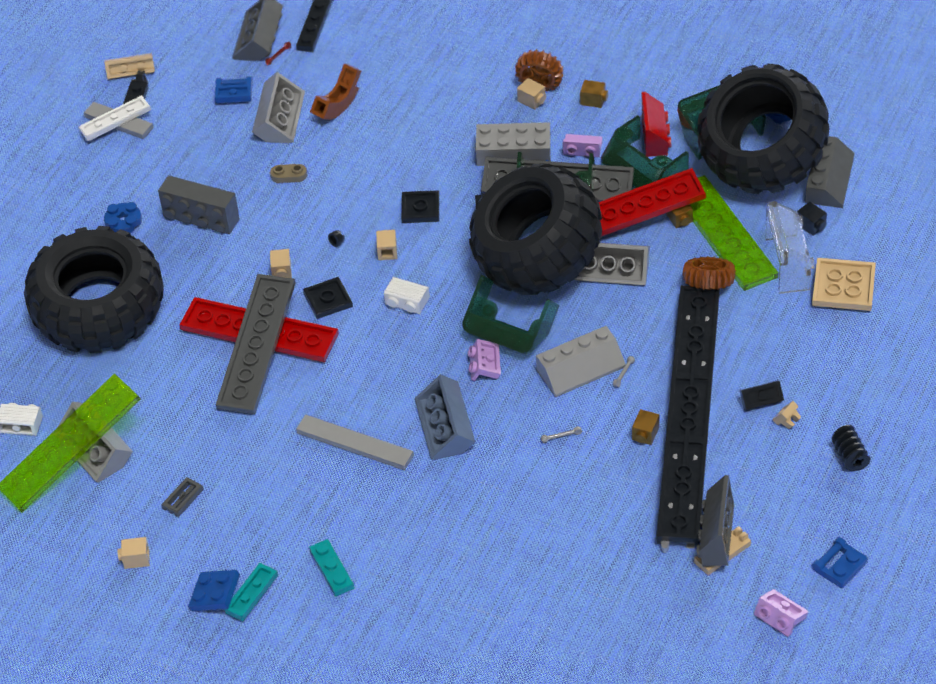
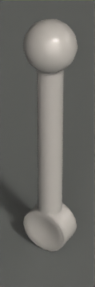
M633 356L627 358V364L619 377L614 379V387H620L621 379L629 366L635 362Z
M578 426L574 430L550 436L542 435L541 441L546 443L548 440L571 434L579 435L582 433V429Z

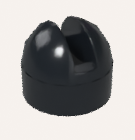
M339 230L328 234V240L334 247L342 244L345 236Z

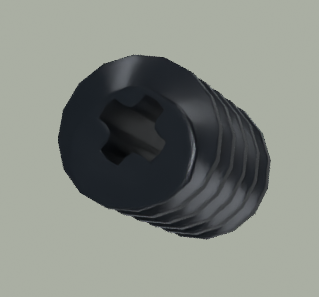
M844 425L833 433L832 443L835 445L839 456L848 470L858 471L870 463L871 458L868 456L864 444L861 443V439L858 437L854 426Z

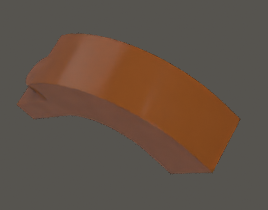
M344 63L335 87L325 96H315L310 113L327 120L334 119L350 106L359 90V87L356 85L361 70Z

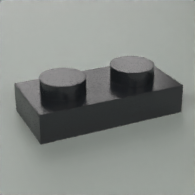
M779 380L739 390L744 410L784 400Z

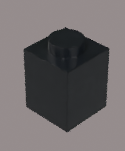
M808 202L797 211L796 225L814 236L826 227L827 212L812 202Z

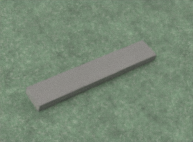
M305 415L296 428L297 433L402 470L407 468L414 456V452L406 448L309 415Z

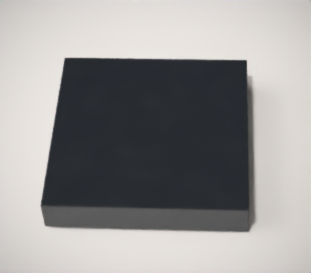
M439 190L402 192V223L439 222Z
M339 276L303 289V293L317 319L353 307L352 300Z

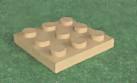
M817 258L812 306L872 311L876 263Z

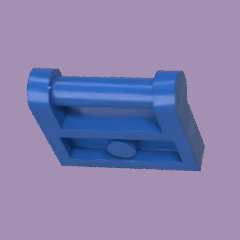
M252 76L244 79L222 80V78H216L215 102L251 101Z
M837 537L833 542V546L819 560H815L811 567L816 573L843 589L868 563V557L848 545L843 538ZM839 551L844 553L829 569L825 567Z

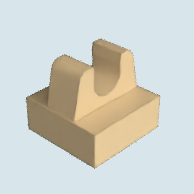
M794 401L790 402L772 420L777 425L782 424L790 429L795 425L791 418L795 422L801 418L796 410L799 406Z

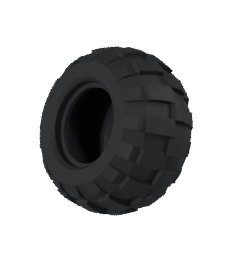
M764 64L760 68L756 65L747 66L741 69V73L733 77L729 74L720 81L721 86L717 90L710 91L704 101L705 109H702V113H699L698 118L699 150L710 170L721 181L734 188L739 186L743 191L752 194H759L763 190H768L771 193L783 191L786 185L792 182L798 184L807 177L806 172L811 167H816L822 159V148L828 144L829 139L828 109L817 87L809 82L807 77L793 69L789 71L777 64ZM777 113L785 115L792 120L787 133L772 146L757 151L741 149L742 134L748 124L757 117Z
M544 163L512 170L511 173L495 181L488 191L482 195L478 201L477 209L472 214L469 226L471 235L469 244L474 259L477 261L480 270L495 285L511 292L513 290L521 295H537L540 292L549 293L555 291L567 282L577 278L584 267L588 266L592 261L595 253L594 249L599 246L602 235L600 205L587 183L564 167L560 166L557 168L551 164ZM549 215L536 232L519 240L522 233L532 223Z

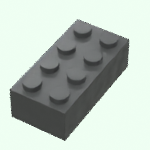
M169 175L158 189L163 216L169 219H175L226 234H231L240 220L236 196L233 192Z

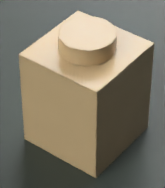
M527 78L517 88L518 102L535 110L546 100L545 86Z
M395 230L376 231L378 261L397 259Z
M289 249L271 250L272 276L292 278Z
M146 537L121 540V548H118V559L123 562L124 569L150 566L149 546Z

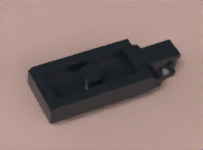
M138 70L136 79L131 80L123 104L139 96H142L144 99L146 98L149 87L145 71Z

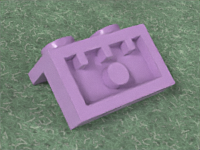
M566 134L565 139H563V155L600 157L603 139L601 136Z
M477 339L468 350V357H470L468 370L471 372V380L476 381L479 375L498 379L501 375L499 344Z
M773 589L759 598L754 615L784 635L790 636L794 626L806 619L809 611Z

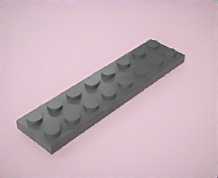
M485 157L481 193L487 192L495 181L511 173L512 170L525 166L530 167L533 164L545 163L557 168L560 166L578 175L583 182L587 183L598 202L632 190L634 167Z
M257 274L216 402L217 409L248 414L256 413L294 291L295 279Z

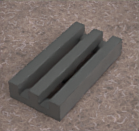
M186 477L161 504L162 509L168 510L171 514L175 513V516L179 517L204 490L203 485Z

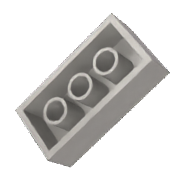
M550 122L476 124L477 166L485 165V157L551 161Z

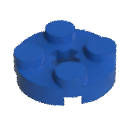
M134 202L110 204L104 214L105 226L110 227L114 232L122 229L131 233L137 225L139 227L142 223L141 211Z

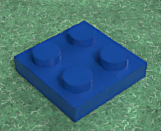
M237 570L200 572L188 607L191 611L229 609L240 577Z

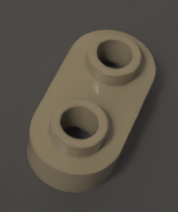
M302 164L276 165L271 168L270 176L271 180L275 183L302 182L307 178V169Z

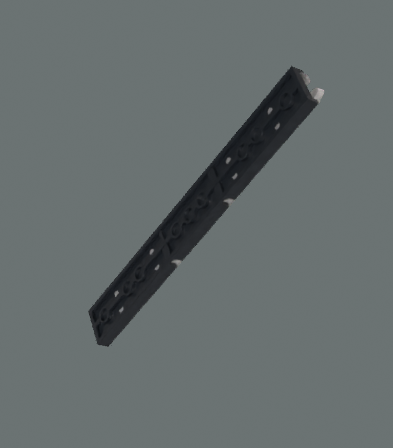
M684 285L680 287L657 527V544H661L663 553L668 551L670 541L686 542V548L693 549L699 545L720 288L718 290H703V288L697 289L696 287Z

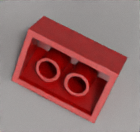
M641 92L642 126L646 157L668 156V148H671V137H667V135H670V126L666 124L668 122V111H664V104L646 92Z

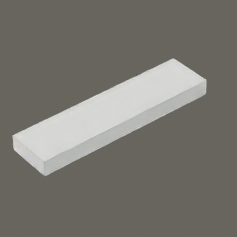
M139 96L78 128L85 139L90 141L150 111L151 108L142 96Z

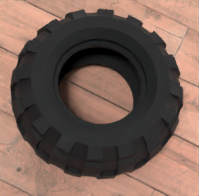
M98 226L96 230H87V227L75 229L73 234L68 236L61 234L54 238V242L50 247L43 246L37 253V257L34 262H31L25 279V303L33 324L40 329V332L56 345L61 344L67 350L74 352L87 349L89 353H101L102 348L111 346L113 349L125 346V340L129 338L137 339L144 333L146 326L151 325L155 319L164 291L159 263L151 250L129 232L122 229L114 232L108 226ZM109 279L120 283L111 293L97 299L79 300L69 296L76 287L90 280Z

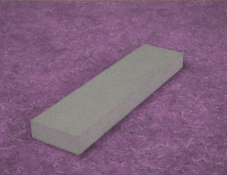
M93 102L84 112V117L93 120L113 109ZM136 117L115 129L144 139L153 129V123Z

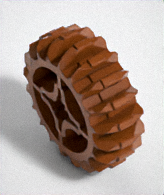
M538 49L534 52L532 50L524 52L518 58L515 66V76L518 77L519 82L523 83L529 78L545 86V91L547 92L550 89L555 90L561 83L564 75L561 61L557 60V56H551V52L547 54L544 50L542 52H539Z
M700 256L685 262L683 280L686 284L697 289H724L734 283L736 270L733 263L727 259L715 258V256Z

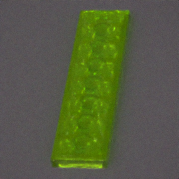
M705 175L698 177L706 193V198L689 204L693 209V223L718 257L733 263L736 270L735 280L741 288L746 291L778 278V271Z
M114 373L0 482V491L23 513L136 405L141 398Z

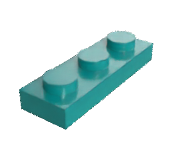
M328 539L309 546L312 557L335 597L355 589L353 581Z
M259 563L233 596L229 609H224L225 614L243 622L277 578V570Z

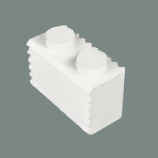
M392 277L391 282H389L386 290H384L385 304L393 308L404 309L410 313L420 314L430 298L429 287Z
M16 403L1 404L0 433L37 436L43 418L41 408L34 404L27 406Z

